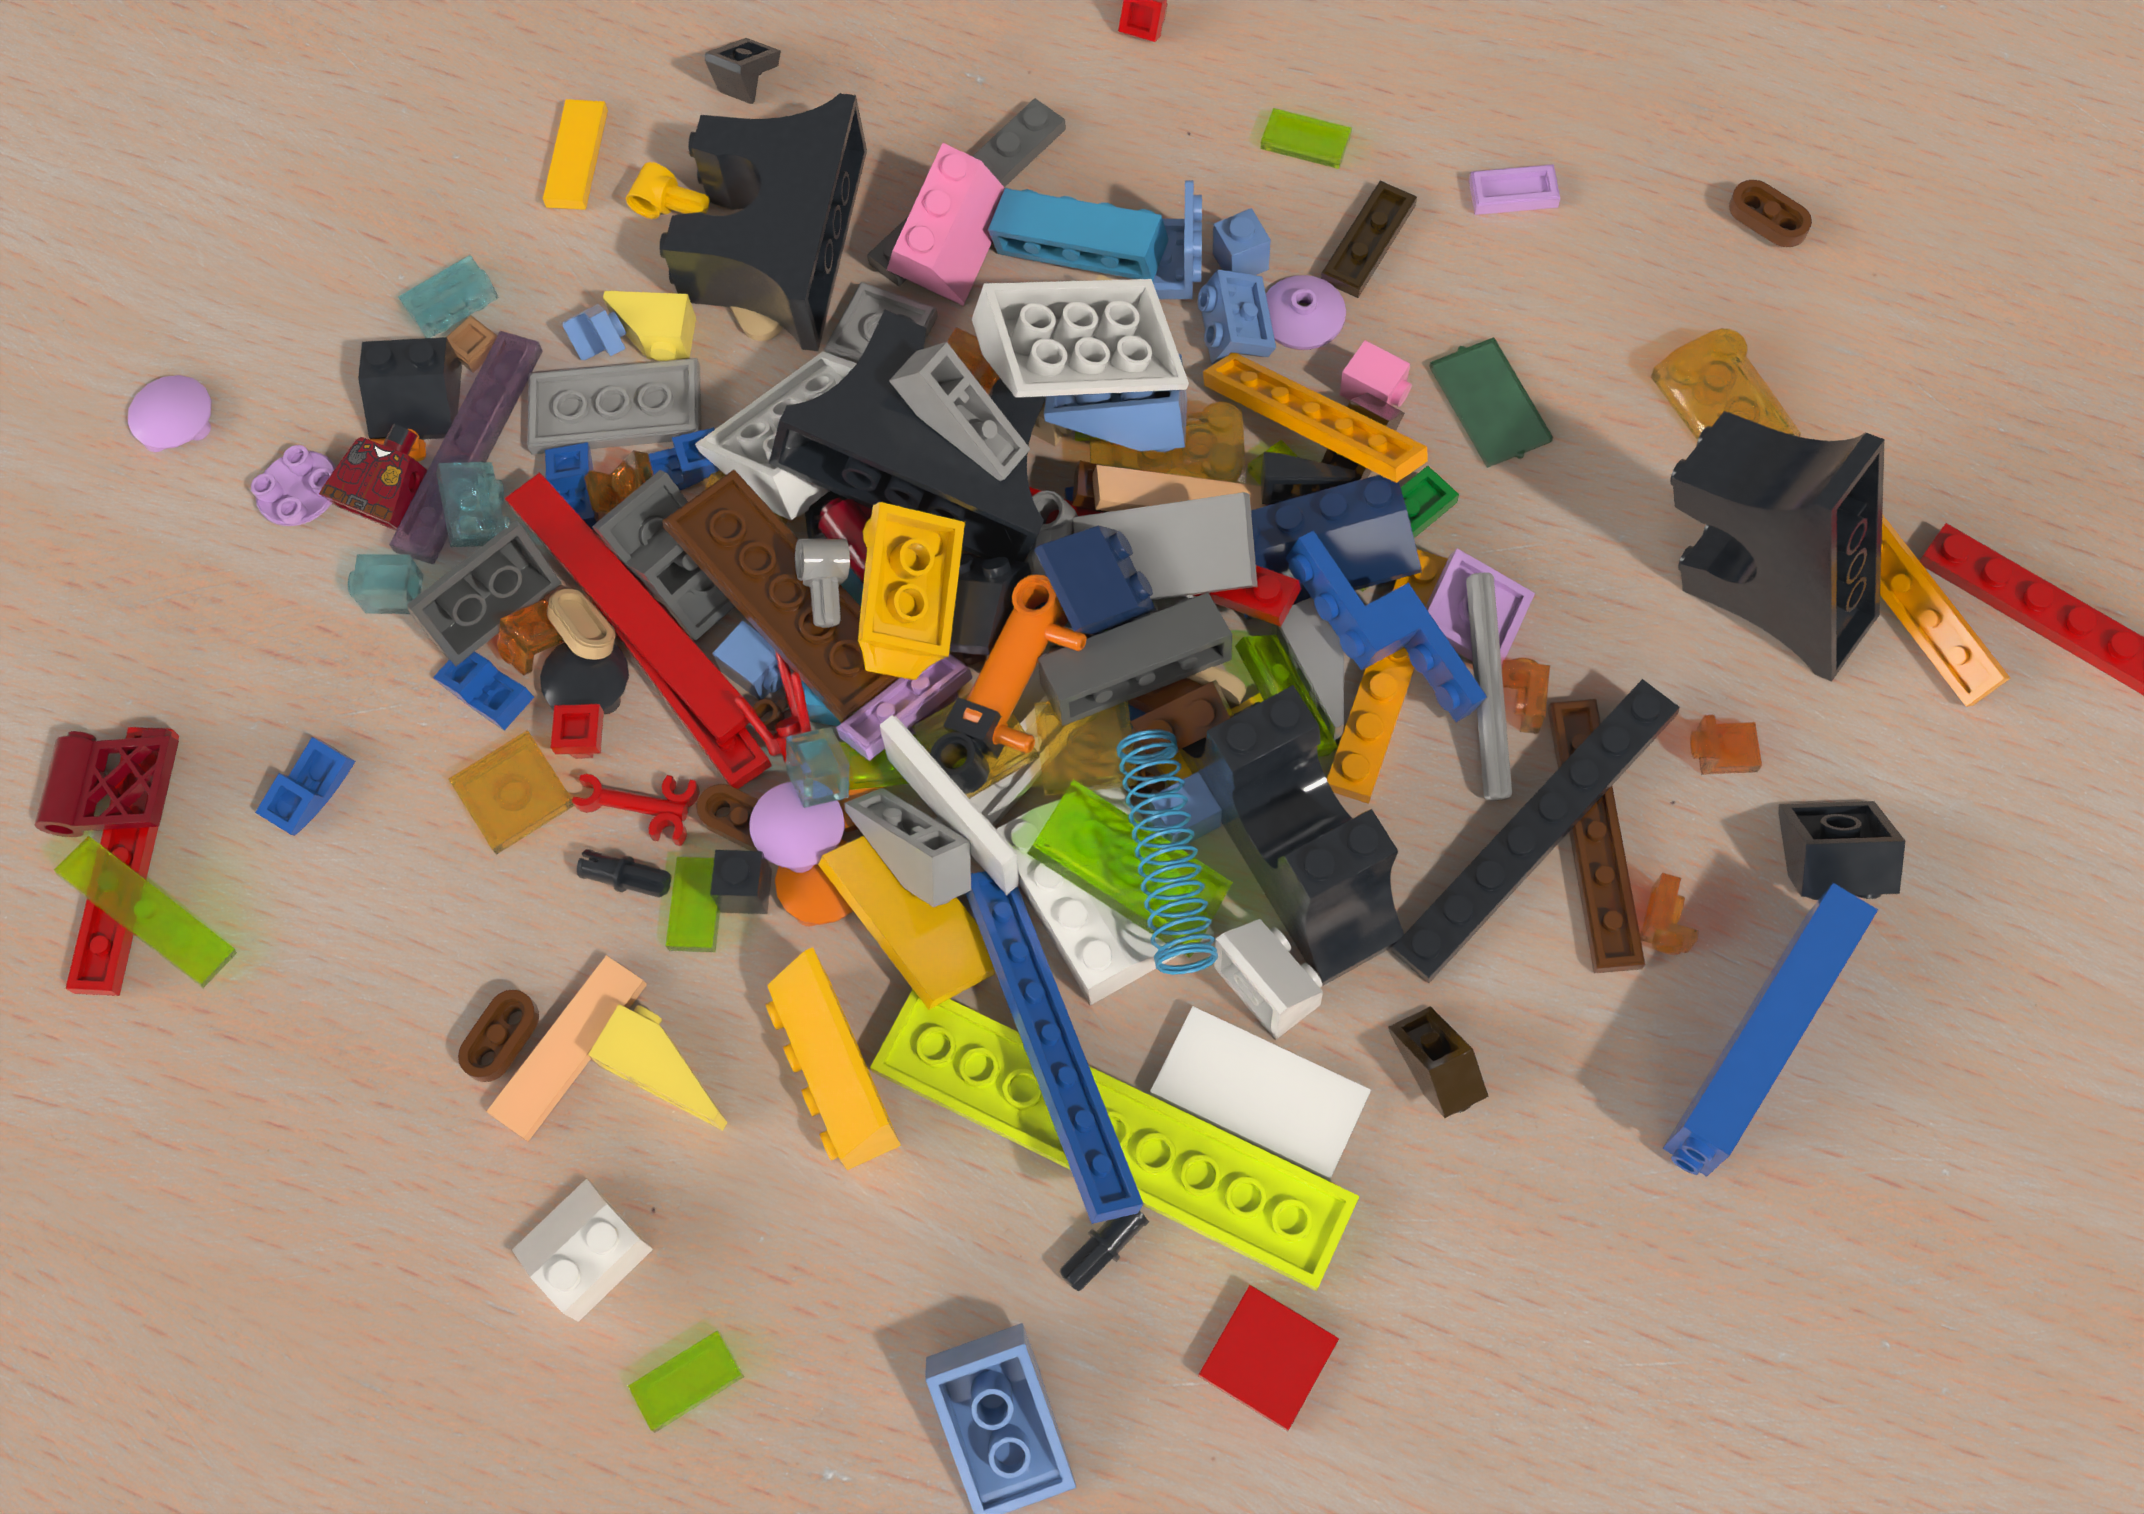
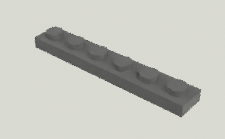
M1034 98L972 157L982 161L997 180L1006 187L1066 130L1065 119ZM907 218L867 254L869 265L899 287L907 279L888 271L887 267Z

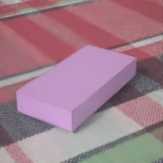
M1554 164L1470 172L1469 184L1475 215L1558 208L1560 194Z

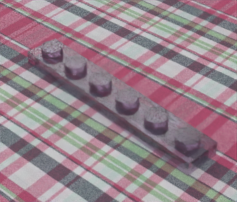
M504 331L499 332L389 544L395 553L429 564H435L529 379V373H532L543 352L538 341Z

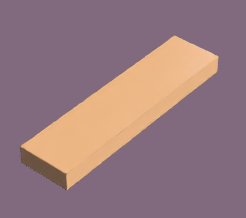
M1096 465L1092 474L1095 509L1113 512L1242 492L1250 494L1251 510L1268 506V504H1262L1261 486L1102 465Z
M606 955L486 1112L528 1142L591 1060L588 1054L618 1004L629 1009L647 986L645 981Z

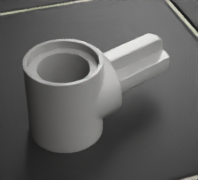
M798 539L795 549L796 574L799 581H803L805 586L811 587L813 623L815 626L822 628L837 626L841 622L838 585L847 580L850 568V553L847 540Z

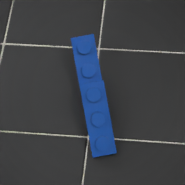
M1314 530L1298 538L1285 558L1289 563L1290 572L1295 579L1304 585L1314 600L1315 608L1320 617L1329 622L1340 638L1343 651L1348 657L1354 659L1361 670L1405 648L1409 653L1413 667L1424 675L1435 691L1439 705L1450 713L1455 722L1469 716L1487 698L1409 583L1365 606Z

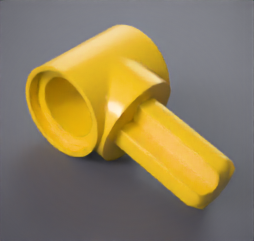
M647 162L643 165L625 198L627 205L634 212L649 219H656L661 213L667 215L672 210L684 214L696 212L707 214L710 202L709 197L705 194L679 187L673 173L664 166L654 162Z

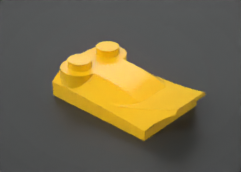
M883 502L873 505L872 516L865 524L863 530V538L867 547V558L858 642L862 650L866 671L916 680L929 666L949 657L965 522Z

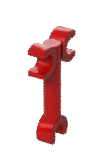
M580 775L579 781L583 787L594 789L592 795L588 798L573 797L572 803L581 812H594L601 806L652 815L655 817L651 820L648 829L653 841H659L664 828L673 826L675 830L672 840L675 845L682 846L685 842L687 830L683 822L687 818L688 807L698 800L700 794L699 786L695 780L690 779L687 790L683 794L676 795L674 794L676 781L673 776L667 775L661 786L662 793L666 799L605 788L594 775Z

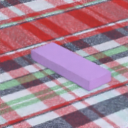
M949 653V657L929 666L916 680L897 679L836 727L840 738L870 761L885 749L879 726L882 722L892 715L894 717L897 716L909 730L972 679L970 668Z

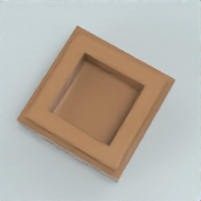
M472 315L466 318L447 336L461 364L472 373L503 346L500 338Z

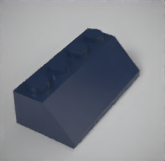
M1376 475L1251 510L1255 564L1257 566L1294 578L1290 572L1289 563L1285 558L1298 538L1314 530L1355 591L1422 573L1399 481L1395 483L1381 475ZM1300 583L1301 590L1293 605L1311 598L1302 583ZM1244 614L1246 620L1255 618Z

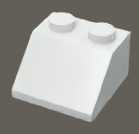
M1261 919L1224 932L1216 938L1215 948L1217 949L1218 959L1214 962V968L1275 1040L1320 1006L1323 991L1320 989L1323 986L1320 977L1307 963L1300 965L1289 953L1291 950L1290 943L1276 927L1269 929Z
M588 1179L584 1180L512 1249L536 1285L563 1314L577 1322L653 1250Z

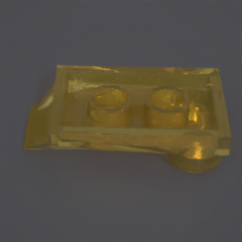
M1724 328L1713 330L1675 349L1653 369L1651 378L1697 440L1707 426L1712 427L1723 411L1780 432L1801 436L1792 419L1747 358V343L1744 337L1734 330Z
M1227 402L1211 403L1202 412L1187 413L1185 447L1174 448L1167 452H1157L1155 450L1138 451L1089 435L1090 463L1246 484L1242 412L1236 406Z

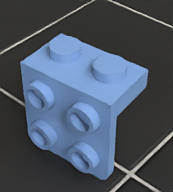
M1185 180V219H1163L1169 241L1153 280L1159 299H1193V282H1201L1202 195H1193L1194 180Z

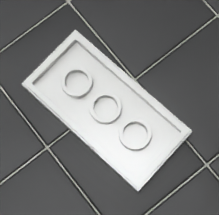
M892 715L882 722L879 726L890 763L946 827L970 841V854L1007 895L1019 885L1016 851L897 716L894 717Z
M1192 1006L1150 1091V1096L1330 1182L1370 1095L1371 1089Z

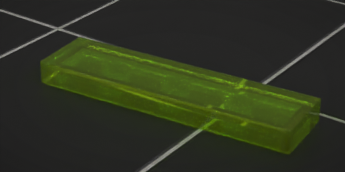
M90 836L85 838L54 869L57 876L202 988L237 954L235 948Z

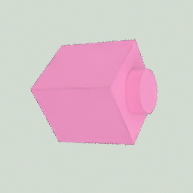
M1364 340L1342 372L1340 396L1351 400L1369 393L1391 406L1396 405L1400 407L1407 398L1412 386L1411 383L1407 382L1410 363Z

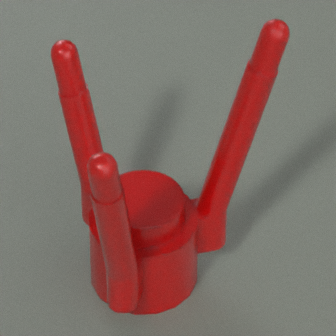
M775 651L792 717L778 722L775 725L777 732L773 736L742 696H737L735 703L764 740L770 756L781 753L785 763H796L814 755L818 751V747L811 730L800 675L798 672L791 674L789 665Z

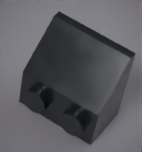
M447 337L362 342L358 380L369 439H386L393 424L414 430L419 435V439L422 440L456 438L462 364Z
M961 554L949 651L980 655L990 654L1014 608L1012 603L1014 588L1022 579L1032 575L1029 562L1009 561L1006 557L980 559L972 558L969 554ZM1040 604L1035 608V610L1041 608Z
M1875 801L1779 804L1778 814L1787 874L1801 897L1819 900L1832 883L1864 899H1876L1881 897L1882 894H1900L1906 841Z

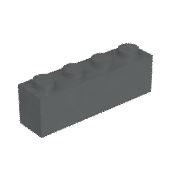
M1209 593L1195 598H1185L1169 608L1153 614L1140 615L1130 623L1109 631L1103 630L1093 634L1086 640V645L1081 651L1061 646L1052 649L1044 656L1038 657L1040 684L1061 725L1064 726L1195 675L1208 668L1231 661L1232 632Z

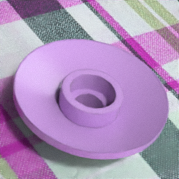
M1308 275L1288 277L1277 282L1266 293L1274 339L1285 347L1297 350L1316 349L1331 342L1343 328L1346 317L1343 297L1332 284L1321 278ZM1307 303L1309 306L1303 307L1298 304Z

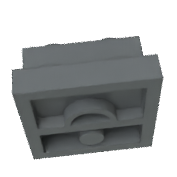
M659 470L592 527L613 554L650 595L666 606L688 636L697 640L735 606L663 528V520L688 503V501L669 475Z

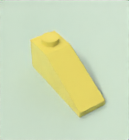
M618 1004L588 1054L599 1067L723 1131L728 1122L672 1039L660 1026L662 1018L637 1005L633 1012Z

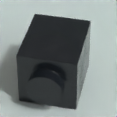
M715 850L710 896L721 913L768 914L772 869L767 859L764 858L763 851Z

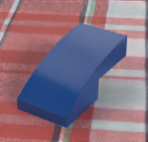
M715 428L672 437L674 448L632 458L639 487L659 470L666 472L680 491L720 471L719 468L698 451L695 445L714 431Z
M588 442L546 449L547 481L593 530L592 526L599 520L595 477Z
M475 651L457 666L448 660L433 677L458 699L504 731L534 698L525 686L500 672L490 660Z
M312 737L289 776L281 773L277 775L255 813L290 835L295 836L325 806L356 761L324 741Z

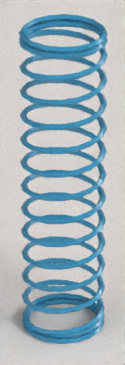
M1150 729L1139 731L1122 739L1117 745L1116 750L1117 756L1122 760L1119 765L1120 771L1125 775L1122 783L1123 788L1128 792L1125 798L1126 805L1132 809L1129 814V822L1135 826L1132 831V839L1138 843L1135 849V856L1141 860L1138 866V873L1145 878L1141 884L1142 891L1148 895L1144 906L1146 910L1152 913L1147 922L1148 926L1155 931L1150 938L1151 944L1158 949L1154 955L1155 967L1160 972L1171 975L1193 973L1211 966L1218 959L1217 949L1211 946L1215 941L1213 936L1208 934L1187 935L1172 940L1163 946L1158 945L1155 939L1159 933L1166 935L1191 934L1204 930L1211 924V919L1205 916H1189L1203 911L1208 906V902L1201 898H1188L1199 894L1205 886L1197 880H1187L1195 877L1201 871V866L1186 862L1197 855L1198 849L1191 845H1182L1189 842L1195 835L1194 831L1181 827L1190 821L1191 814L1178 810L1188 802V798L1176 793L1185 785L1184 780L1173 776L1181 769L1179 762L1171 760L1178 752L1176 736L1164 730ZM1164 738L1172 742L1151 743L1141 746L1129 754L1122 752L1124 747L1143 739ZM1153 747H1167L1153 754L1134 755L1142 750ZM1125 762L1141 764L1129 773L1124 768ZM1169 763L1177 765L1174 771L1160 776L1141 777L1133 775L1145 767L1156 764ZM1129 778L1145 781L1138 784L1132 790L1127 784ZM1173 780L1180 782L1178 787L1161 793L1148 794L1136 792L1148 784L1159 781ZM1132 794L1148 798L1141 801L1135 807L1130 801ZM1176 797L1183 799L1181 804L1163 810L1139 809L1149 802L1162 798ZM1135 811L1142 814H1152L1138 824L1133 818ZM1178 814L1186 816L1184 821L1170 826H1143V824L1155 818ZM1138 828L1146 831H1158L1147 836L1142 841L1137 838L1136 834ZM1167 833H1190L1188 838L1173 843H1146L1148 840ZM1142 845L1149 848H1162L1145 858L1140 855L1139 851ZM1172 850H1193L1191 855L1181 859L1170 861L1150 860L1161 853ZM1145 863L1168 865L1153 871L1149 875L1143 872V865ZM1174 868H1196L1195 872L1176 878L1154 877L1159 873ZM1148 880L1163 883L1174 882L1162 886L1152 893L1146 890ZM1191 884L1200 886L1195 891L1181 895H1156L1164 890L1181 885ZM1152 897L1162 900H1177L1165 904L1157 910H1152L1149 907V901ZM1184 903H1203L1201 907L1191 911L1179 913L1161 912L1172 906ZM1155 915L1171 918L1184 917L1166 923L1160 928H1156L1152 923ZM1187 921H1207V923L1197 928L1177 931L1164 930ZM1210 939L1207 943H1188L1168 948L1187 940ZM1192 952L1211 953L1209 957L1190 964L1167 965L1162 963L1180 954Z

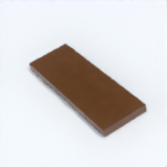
M735 470L729 472L663 520V528L793 671L799 673L803 682L841 723L899 679L898 677L865 670L864 658L858 642L861 606L841 585H838L840 624L829 628L814 625L811 587L805 586L803 581H799L796 574L795 549L798 538Z

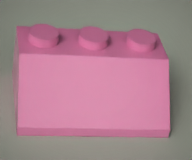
M942 143L895 244L887 267L888 271L962 306L965 304L992 244L988 228L1005 190L1004 186L982 161Z

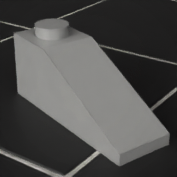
M947 342L916 351L889 380L921 420L997 480H1005L1029 452V446Z
M1311 597L1292 605L1282 626L1272 625V635L1329 741L1334 746L1340 743L1344 727V651L1340 644V638L1329 622L1320 617L1315 608L1314 600Z
M884 788L845 803L846 813L906 890L932 907L946 904L951 899L971 891L969 840Z

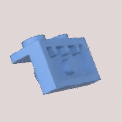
M1217 269L1207 284L1201 288L1198 295V308L1202 311L1205 327L1204 342L1208 347L1211 363H1217L1228 356L1230 352L1269 357L1276 349L1263 277Z

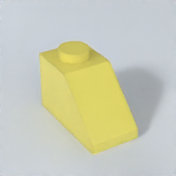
M604 291L603 299L609 313L613 311L616 313L626 331V336L647 359H655L657 361L690 359L696 315L688 294Z

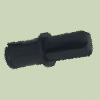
M585 849L582 852V856L589 858V860L583 858L578 860L577 875L579 878L612 885L617 892H624L628 889L660 898L668 894L670 890L672 876L668 871L635 863L633 857L628 855L618 858L595 852L591 849Z
M1139 1211L1137 1214L1107 1220L1097 1231L1091 1229L1088 1232L1091 1238L1060 1268L1059 1272L1062 1278L1076 1291L1083 1290L1112 1259L1116 1262L1120 1259L1118 1253L1149 1223L1148 1219Z

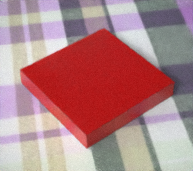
M1249 1285L1199 1372L1198 1377L1288 1432L1339 1338Z

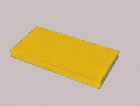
M865 836L821 856L818 864L928 1010L996 974L977 922L957 897L951 899L946 904L932 907L901 885Z

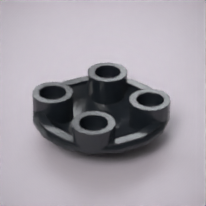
M564 642L558 645L545 659L540 674L541 692L553 711L554 705L600 704L604 714H610L620 706V697L624 693L629 679L628 661L620 648L615 644L610 655L602 659L591 660L576 655Z

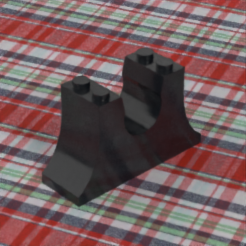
M839 93L832 100L815 109L779 118L748 119L700 115L696 132L692 131L690 133L688 142L689 154L695 158L697 164L698 183L703 185L710 203L731 210H743L725 216H713L702 212L672 215L668 231L662 233L659 245L660 255L666 259L669 268L670 283L675 285L678 294H688L691 303L724 307L733 306L767 316L786 329L796 339L802 350L819 351L867 154L856 95Z
M884 309L863 355L846 377L829 391L814 399L786 406L779 420L769 464L845 498L853 499L855 502L870 509L873 508V505L883 502L965 522L963 550L983 559L1006 557L1009 561L1024 562L1044 522L1030 492L1027 476V454L1005 480L999 481L914 413L889 380L916 351L924 349L927 328L917 324L908 316L895 314ZM999 378L992 386L989 396L1029 446L1032 430L1046 396L1015 397L1002 379Z
M1723 411L1712 427L1707 426L1701 432L1695 449L1686 460L1681 459L1676 464L1670 478V484L1673 486L1675 508L1702 524H1706L1703 535L1694 546L1690 545L1685 549L1679 560L1678 569L1681 571L1682 590L1734 613L1763 629L1799 656L1815 675L1832 682L1880 615L1885 439L1869 433H1864L1852 439L1838 441L1809 439L1780 432Z
M1294 685L1262 702L1258 701L1234 714V717L1207 730L1205 738L1178 751L1192 774L1200 773L1222 809L1221 822L1306 963L1318 974L1324 986L1391 949L1405 935L1396 913L1391 892V870L1398 854V849L1372 809L1352 818L1335 796L1323 773L1318 758L1317 747L1321 744L1319 724Z

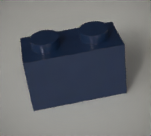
M1098 525L1041 544L1034 549L1074 632L1096 634L1103 630L1109 631L1132 622L1140 615L1150 614L1156 610L1150 598L1153 595L1152 587L1144 574L1136 571L1129 557L1133 554L1132 547L1122 532Z

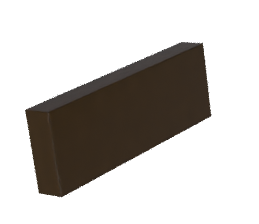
M1380 180L1322 271L1321 279L1329 282L1336 289L1359 298L1415 208L1417 196Z

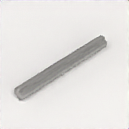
M1480 572L1467 577L1466 585L1474 678L1487 696L1477 707L1484 797L1487 800L1498 801L1511 797L1512 785L1494 577L1491 573Z

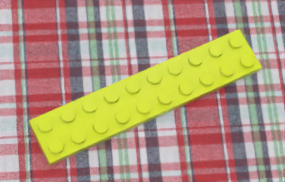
M912 989L871 1064V1071L1071 1170L1019 1032L951 999L928 1010ZM1090 1067L1144 1207L1315 1291L1318 1290L1360 1196Z

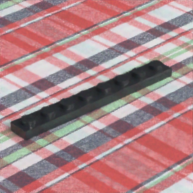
M1642 679L1409 928L1405 935L1392 947V953L1426 982L1430 983L1678 715L1680 707Z

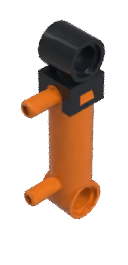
M1035 574L1027 576L1014 588L1012 594L1014 608L967 699L958 697L943 725L948 734L940 737L932 746L930 755L964 794L975 792L988 779L990 772L989 763L983 754L998 759L1004 746L1026 754L1033 750L1035 745L1034 736L1010 728L1007 722L1038 663V657H1041L1048 642L1075 651H1081L1086 645L1087 639L1084 633L1074 632V630L1064 627L1068 622V618L1048 577L1045 575ZM1047 602L1043 607L1035 610L1039 604ZM966 758V761L963 763V765L953 769L954 765L959 760Z

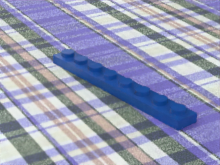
M986 871L971 873V891L967 892L966 896L1091 1224L1137 1214L1143 1206V1201L1019 888L1017 886L1006 895Z

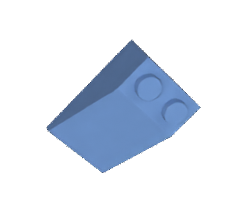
M1186 390L1046 396L1044 417L1046 422L1138 451L1155 450L1157 452H1167L1174 448L1185 447Z
M1023 1323L926 1357L925 1380L974 1514H1005L1076 1488L1075 1479L1040 1369Z

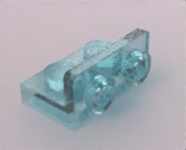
M471 255L398 296L425 338H431L438 333L447 331L455 323L474 312L484 309L489 303L499 298L488 275L483 269L479 268Z
M492 462L438 464L436 475L450 547L483 546L511 524L510 518L502 514L501 505H503L504 488L501 479H495Z

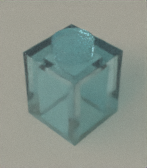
M357 554L355 570L351 571L348 576V591L350 596L355 599L366 614H410L406 605L421 594L424 575L410 555Z
M831 727L786 737V771L804 808L849 798V762Z

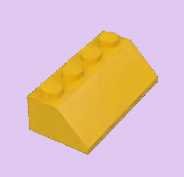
M809 948L803 951L767 985L773 1001L766 1003L765 1006L775 1029L779 1030L785 1027L791 1043L783 1046L784 1052L794 1073L803 1070L809 1086L801 1089V1092L812 1117L821 1113L827 1130L819 1135L830 1160L839 1158L844 1167L849 1170L901 1146L831 981L814 948Z

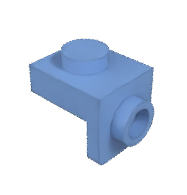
M599 304L562 323L581 360H587L604 350L611 357L626 349L620 337L626 335V331L614 311L607 314L606 310Z

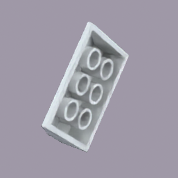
M1152 279L983 284L972 317V323L982 355L1015 397L1187 389L1189 382Z
M824 351L698 441L695 444L698 451L724 474L727 475L732 470H735L774 513L790 520L804 514L813 503L830 492V490L769 464L779 420L787 405L806 402L824 394L846 377L857 363Z
M1119 780L1036 807L996 829L1016 851L1019 886L1090 1006L1156 969L1154 955L1158 949L1151 944L1150 939L1155 931L1148 926L1147 922L1152 913L1146 910L1144 906L1148 895L1141 889V884L1145 878L1138 873V866L1141 860L1135 856V849L1138 843L1132 839V831L1135 828L1129 822V814L1132 809L1126 805L1125 798L1128 794ZM1135 811L1133 818L1138 824L1143 818L1139 812ZM1140 828L1136 832L1137 838L1140 841L1152 834L1151 831ZM1153 838V839H1151V840H1148V841L1146 842V843L1158 844V842L1156 841L1155 838ZM1142 845L1139 851L1140 855L1145 858L1161 848H1149ZM1165 853L1150 859L1154 861H1169ZM1145 863L1143 865V872L1149 875L1153 871L1168 865ZM1171 869L1154 877L1176 878L1179 876L1175 869ZM1148 880L1146 890L1152 893L1156 889L1174 882L1163 883ZM1185 885L1169 888L1156 895L1170 896L1189 892ZM1152 897L1149 901V907L1152 910H1157L1159 907L1177 900H1162ZM1195 902L1172 906L1161 912H1186L1197 909L1198 906ZM1199 912L1189 916H1203V914ZM1155 915L1152 923L1156 928H1160L1166 923L1184 917L1171 918ZM1187 921L1164 930L1177 931L1197 928L1207 923V921ZM1209 925L1204 930L1185 935L1159 933L1155 939L1158 945L1163 946L1172 940L1187 935L1208 934L1214 936V932ZM1199 938L1187 940L1172 945L1168 948L1188 943H1202L1207 939ZM1177 956L1171 957L1163 961L1162 963L1165 964L1168 961L1176 958Z

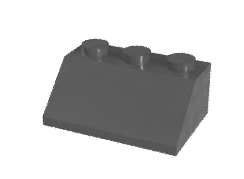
M515 520L406 606L411 616L431 641L457 666L562 583L524 528Z

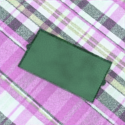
M1494 337L1467 348L1460 346L1457 352L1430 362L1429 367L1487 468L1513 457L1521 459L1526 452L1552 442L1553 436Z

